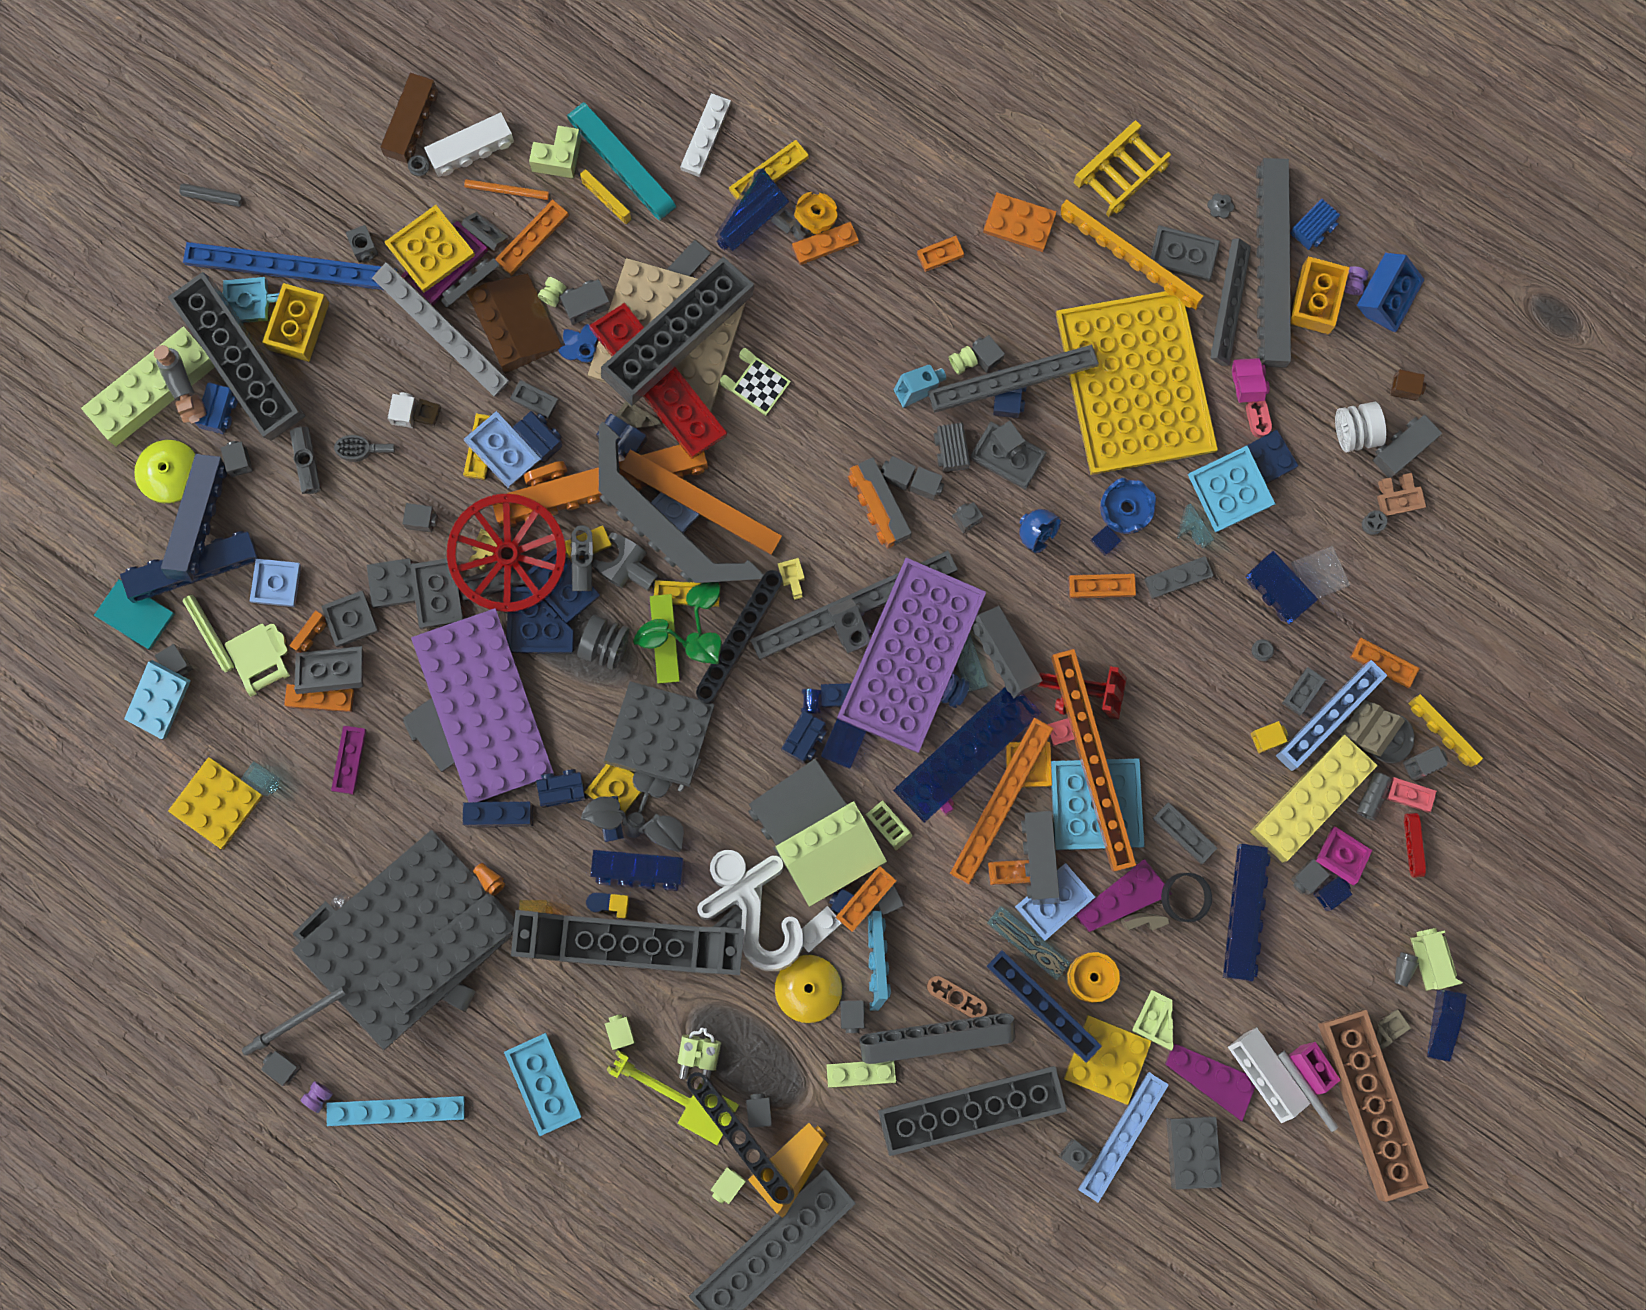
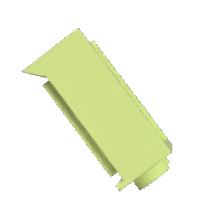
M1436 928L1416 932L1417 937L1410 939L1415 955L1418 957L1417 962L1419 963L1426 991L1462 984L1463 982L1455 978L1457 976L1446 937L1442 935V933H1445V930L1437 932Z

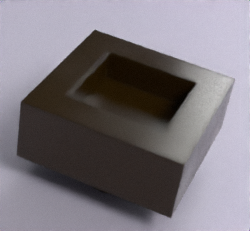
M419 399L413 420L435 427L441 405Z

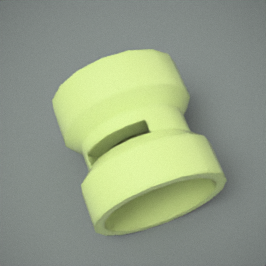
M548 277L545 282L546 287L540 290L538 297L546 304L556 307L559 302V295H562L567 288L560 281Z
M969 346L962 348L959 354L953 353L949 356L950 364L958 375L965 372L966 368L978 365L977 358Z

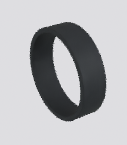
M1178 873L1170 877L1164 884L1161 901L1166 913L1174 920L1195 922L1202 919L1210 910L1212 892L1207 881L1200 875L1195 873ZM1186 875L1196 879L1204 891L1203 907L1191 919H1183L1176 915L1169 903V891L1172 884L1178 878Z

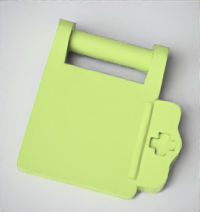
M260 624L225 643V647L250 697L256 695V691L280 678L286 679L290 676L281 658L288 653V648L285 644L286 639L274 624L267 626ZM277 664V671L251 683L250 678Z

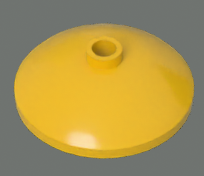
M814 955L799 956L790 967L780 970L775 982V996L778 1005L787 1016L802 1023H814L827 1018L837 1008L842 995V983L837 970L827 960ZM805 985H812L813 991L806 993L804 990Z

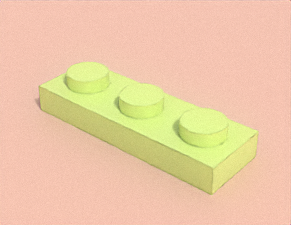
M894 1061L867 1064L865 1062L826 1064L828 1087L896 1083Z

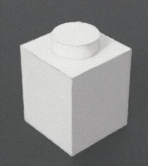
M401 392L399 395H392L388 420L391 425L413 428V416L418 403L411 394Z

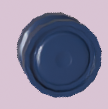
M952 673L940 702L948 703L953 708H957L956 705L960 706L968 693L969 681L964 678L959 679L957 675Z

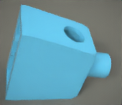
M926 365L902 374L893 390L904 408L927 397L929 390L936 389L940 382L946 380V374L942 368L934 371L931 365Z

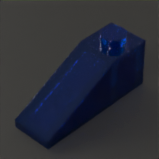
M1437 990L1427 1052L1428 1058L1447 1062L1451 1061L1464 1017L1467 994Z

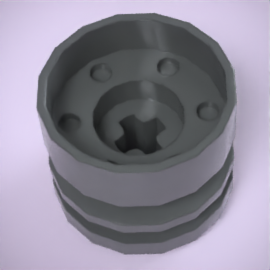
M594 614L584 630L577 656L578 658L593 662L597 655H600L599 665L603 667L608 660L607 668L614 670L626 651L630 628L624 625L619 631V623L615 622L610 630H607L608 619Z

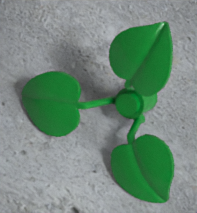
M718 582L700 583L692 587L686 595L687 604L695 606L694 612L698 633L689 634L685 641L672 629H668L669 623L667 620L654 619L645 623L637 631L633 639L634 645L648 649L657 648L663 645L668 639V634H671L683 644L689 658L703 663L718 664L722 640L716 633H702L699 608L709 609L717 602L721 591L720 584Z

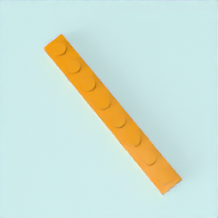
M1067 199L1061 205L1060 215H1062L1066 222L1073 223L1083 234L1093 237L1100 246L1110 249L1117 258L1127 261L1134 270L1144 273L1151 282L1158 283L1164 287V290L1169 295H1175L1181 299V302L1186 307H1192L1197 310L1201 305L1203 295Z

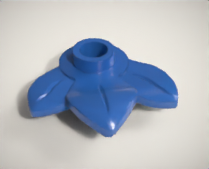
M586 324L581 333L564 329L563 340L565 346L558 350L561 356L567 360L578 359L584 363L591 362L596 351L594 345L597 338L590 330V325ZM588 350L590 354L583 355L582 352Z

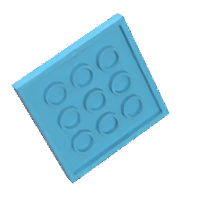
M1107 759V765L1131 848H1143L1144 831L1139 759ZM1051 761L1055 850L1105 849L1081 761Z

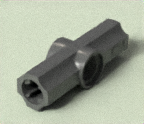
M309 427L294 428L290 431L294 450L293 460L297 466L302 494H314L321 491L310 429ZM304 457H310L307 464H301Z

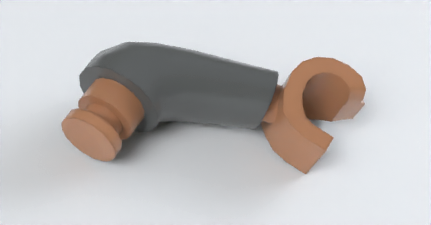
M165 345L158 346L154 350V357L175 400H179L175 405L183 423L190 422L192 424L200 421V418L206 415V409L199 395H194L195 393L188 379L180 354L175 349L168 348Z

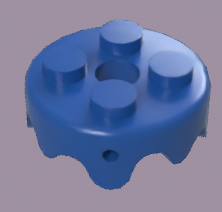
M1120 478L1104 492L1100 502L1101 516L1104 522L1116 532L1123 534L1136 533L1144 529L1153 518L1156 497L1143 482ZM1129 502L1133 506V511L1129 513L1124 512L1121 504Z

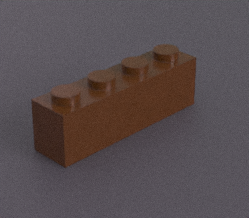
M414 73L409 74L380 146L384 156L407 164L410 157L414 156L416 141L423 134L424 121L428 120L432 101H435L438 96V89L434 80Z

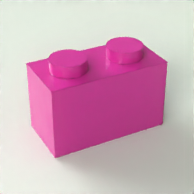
M1316 1042L1300 1045L1288 1055L1316 1095L1326 1093L1341 1081Z

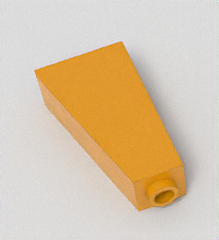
M808 1123L770 1158L794 1190V1198L791 1203L787 1205L776 1203L754 1174L748 1179L772 1209L782 1218L788 1212L828 1146L824 1139L827 1135L818 1125L814 1128ZM771 1168L766 1169L763 1173L764 1180L766 1182L772 1180L774 1177L773 1170ZM781 1187L777 1192V1197L780 1200H784L788 1196V1190L786 1187Z

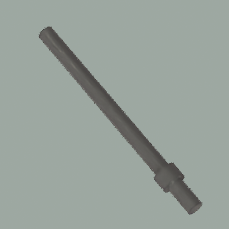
M346 986L340 987L268 1033L258 1035L254 1038L253 1042L242 1048V1053L248 1056L257 1049L262 1050L267 1047L270 1041L349 993Z

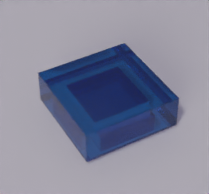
M1106 525L1090 541L1106 556L1122 540Z

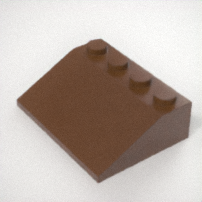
M528 273L485 283L467 291L471 304L504 374L554 353L562 347Z

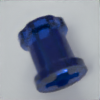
M802 689L801 693L804 696L801 712L805 711L809 714L820 713L818 705L821 690Z

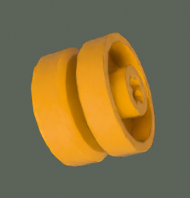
M1099 952L1086 953L1075 958L1069 965L1066 974L1067 985L1071 993L1079 1000L1087 1003L1102 1002L1110 998L1117 990L1120 982L1119 970L1115 962L1109 956ZM1092 973L1096 974L1095 978H1097V981H1091L1090 975Z

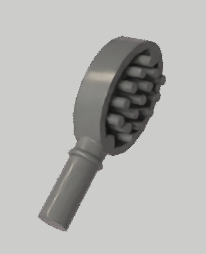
M347 435L336 441L334 450L341 459L357 462L366 459L372 452H395V444H369L361 436Z

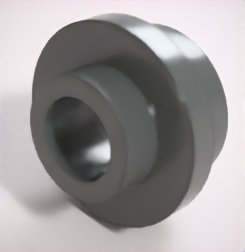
M416 155L409 160L408 169L414 176H423L429 170V162L424 156ZM418 164L423 165L420 169H416V166Z

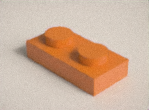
M953 236L918 250L917 256L924 271L927 272L963 258L964 252L957 236Z
M315 610L289 646L298 653L309 650L313 644L312 639L317 633L320 634L324 630L326 618Z

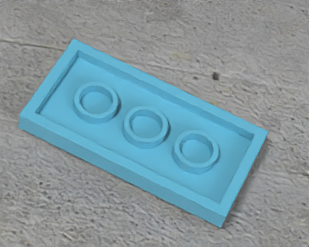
M547 1033L504 1052L539 1137L582 1117Z

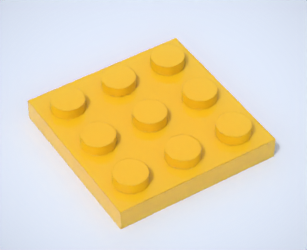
M437 205L430 208L385 241L386 246L423 293L475 256L473 250Z
M208 757L168 812L218 848L224 850L264 795Z
M1088 1015L1083 1028L1102 1047L1087 1063L1073 1052L1064 1080L1128 1105L1151 1041Z

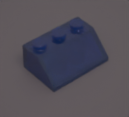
M1274 551L1268 554L1245 576L1248 579V585L1254 590L1257 589L1261 593L1263 601L1268 606L1272 605L1277 611V616L1288 624H1291L1318 600Z

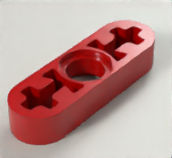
M1406 813L1404 815V829L1409 872L1412 878L1424 877L1426 865L1420 817L1418 813Z

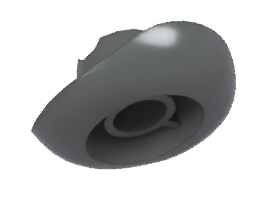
M1403 716L1401 717L1405 722L1383 754L1378 756L1371 753L1377 759L1386 763H1397L1404 760L1411 752L1415 738L1414 729L1411 723Z

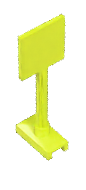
M617 1050L616 1055L620 1060L614 1061L615 1069L608 1066L607 1071L609 1074L618 1078L620 1073L626 1077L631 1076L685 1106L678 1124L718 1145L723 1133L694 1095L688 1098L634 1068L635 1065L627 1061L629 1057L622 1051ZM699 1083L696 1090L701 1089L703 1084ZM711 1096L708 1099L709 1108L717 1105V1096ZM723 1096L734 1112H736L739 1104ZM730 1114L723 1115L721 1119L723 1126L729 1125L732 1119Z

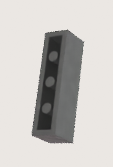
M1000 606L981 613L975 618L972 625L973 632L979 637L985 653L990 656L996 672L1000 674L1005 683L1007 691L1011 693L1013 698H1016L1035 689L1043 680Z
M1052 811L1025 813V820H1021L1022 834L1027 833V842H1023L1024 855L1029 857V863H1025L1026 877H1030L1031 885H1027L1028 899L1032 898L1033 905L1060 903Z

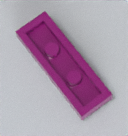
M343 725L331 787L332 792L355 795L366 729Z

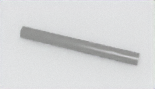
M1284 1050L1277 1056L1330 1131L1333 1132L1339 1128Z

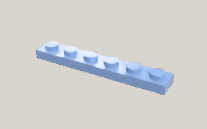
M1150 1072L1147 1073L1078 1188L1079 1191L1099 1203L1167 1089V1083Z

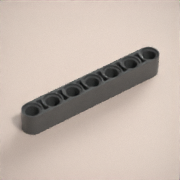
M1001 1013L868 1033L861 1036L859 1041L862 1061L867 1064H875L1008 1044L1016 1039L1014 1017L1011 1014Z

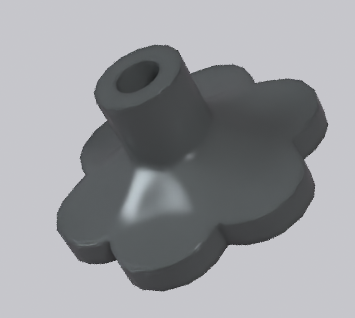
M1214 194L1207 203V207L1210 209V214L1213 217L1219 216L1225 219L1234 209V205L1231 203V198L1228 195Z

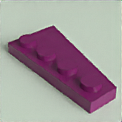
M1143 859L1077 912L1075 916L1086 930L1091 932L1161 900L1164 883L1146 860Z
M1173 1043V1049L1169 1051L1165 1065L1231 1113L1239 1121H1243L1255 1089V1085L1248 1075Z

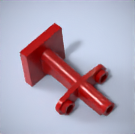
M1110 666L1107 683L1083 681L1087 695L1104 699L1102 710L1110 719L1119 720L1127 677L1118 667ZM1039 674L1043 681L1037 687L1060 691L1056 675ZM1061 696V699L1057 698L1055 711L1065 715L1066 708Z

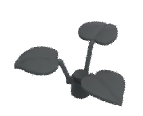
M635 772L633 776L634 787L640 792H645L638 812L630 814L627 819L625 812L619 810V802L612 797L606 796L591 801L582 813L581 820L588 821L599 828L615 829L622 822V825L625 826L624 833L628 837H639L646 830L647 836L656 844L680 852L682 849L684 830L682 824L677 819L670 816H661L658 820L653 818L644 824L645 820L641 815L648 795L650 794L655 798L663 797L669 789L670 781Z

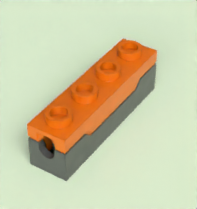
M872 457L859 463L857 466L851 467L848 480L852 488H857L859 492L857 495L862 507L866 506L869 512L867 518L872 526H876L878 530L876 535L880 544H885L886 548L889 549L910 539L912 533L874 458Z

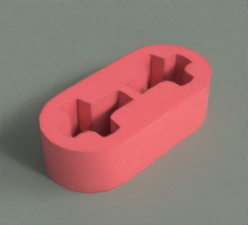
M1266 401L1248 402L1246 413L1250 430L1255 437L1262 438L1269 434L1272 429ZM1254 403H1256L1257 406H1261V408L1258 411L1259 415H1257L1256 409H1252ZM1259 420L1262 426H1266L1263 432H1261V429L1256 428L1259 425Z

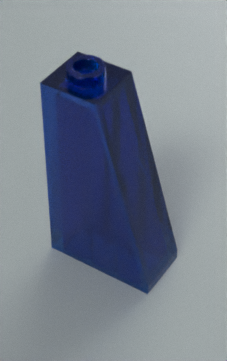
M763 168L757 169L715 234L718 239L716 241L717 244L724 251H734L789 203V200Z

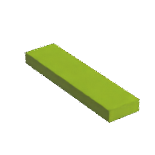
M672 594L650 596L652 620H667L669 623L668 629H672L675 632ZM668 634L667 641L660 647L654 648L657 683L680 682L676 638Z

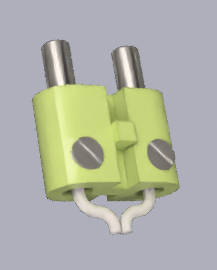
M701 1027L699 1031H693L690 1035H682L677 1061L681 1064L680 1079H687L689 1066H697L700 1069H704L703 1074L706 1075L707 1072L709 1079L711 1070H716L721 1042L714 1040V1036L707 1033V1028ZM702 1032H704V1034L710 1037L711 1039H701L700 1037L693 1035L701 1034Z

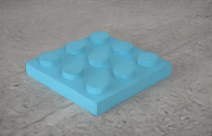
M1248 446L1188 474L1215 533L1276 505Z

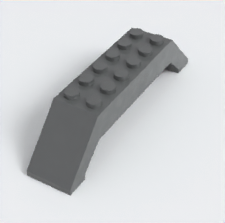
M602 422L599 425L598 491L602 494L600 499L610 507L614 505L618 509L616 514L625 522L630 520L634 524L632 529L640 537L644 535L650 539L648 544L656 552L661 550L666 555L664 559L672 567L677 565L682 570L680 575L689 583L692 580L695 583L761 579L764 576L749 559L745 563H714L620 474L618 442L622 438L606 423Z
M516 910L511 956L688 973L740 975L744 929L697 927Z

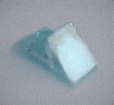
M1190 503L1183 510L1177 539L1192 531V538L1195 543L1205 548L1214 539Z

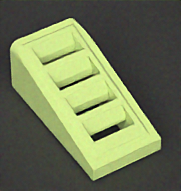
M883 800L866 814L895 850H898L912 838L911 832ZM885 810L886 813L876 820L875 817ZM891 817L892 820L882 827L881 824ZM897 824L898 827L888 834L887 831ZM901 831H903V833L900 836L893 840L895 836H897Z

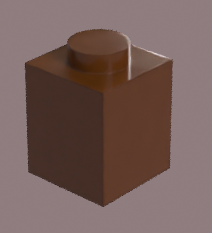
M1399 369L1393 377L1390 396L1416 401L1425 392V375Z

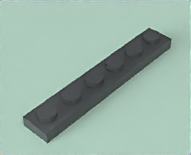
M1240 238L1232 239L1229 250L1228 265L1225 272V281L1210 359L1221 366L1230 365L1251 246Z

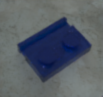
M837 719L821 757L851 769L867 731Z

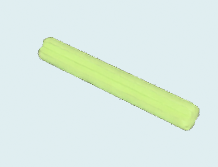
M193 595L185 597L183 603L224 672L232 670L234 664L198 601Z

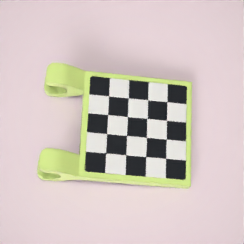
M743 348L739 357L749 363V367L737 383L727 375H723L720 379V385L766 416L791 381L758 359L748 349Z

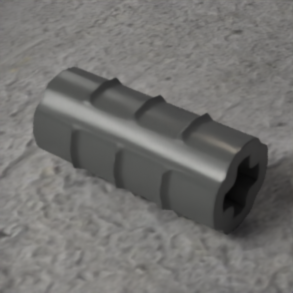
M1375 772L1370 782H1368L1369 785L1366 792H1364L1363 799L1356 813L1368 820H1376L1393 780L1384 774Z

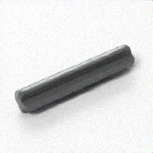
M185 183L181 184L179 193L182 196L240 207L243 201V197L240 194Z

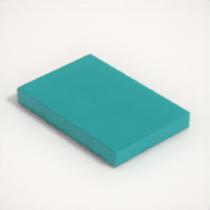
M118 579L94 614L95 617L148 650L152 649L175 615L150 598L132 603L127 598L120 579Z

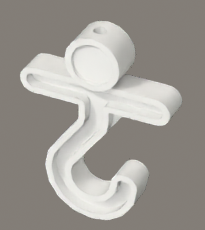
M723 850L718 852L710 863V872L713 880L723 888L699 903L698 913L700 917L704 920H711L731 906L738 905L742 909L741 929H744L742 950L746 959L754 967L764 971H780L790 967L798 959L803 948V931L796 918L787 917L783 920L782 931L785 936V942L779 950L767 951L759 944L762 886L782 873V859L778 856H770L746 872V864L738 852Z

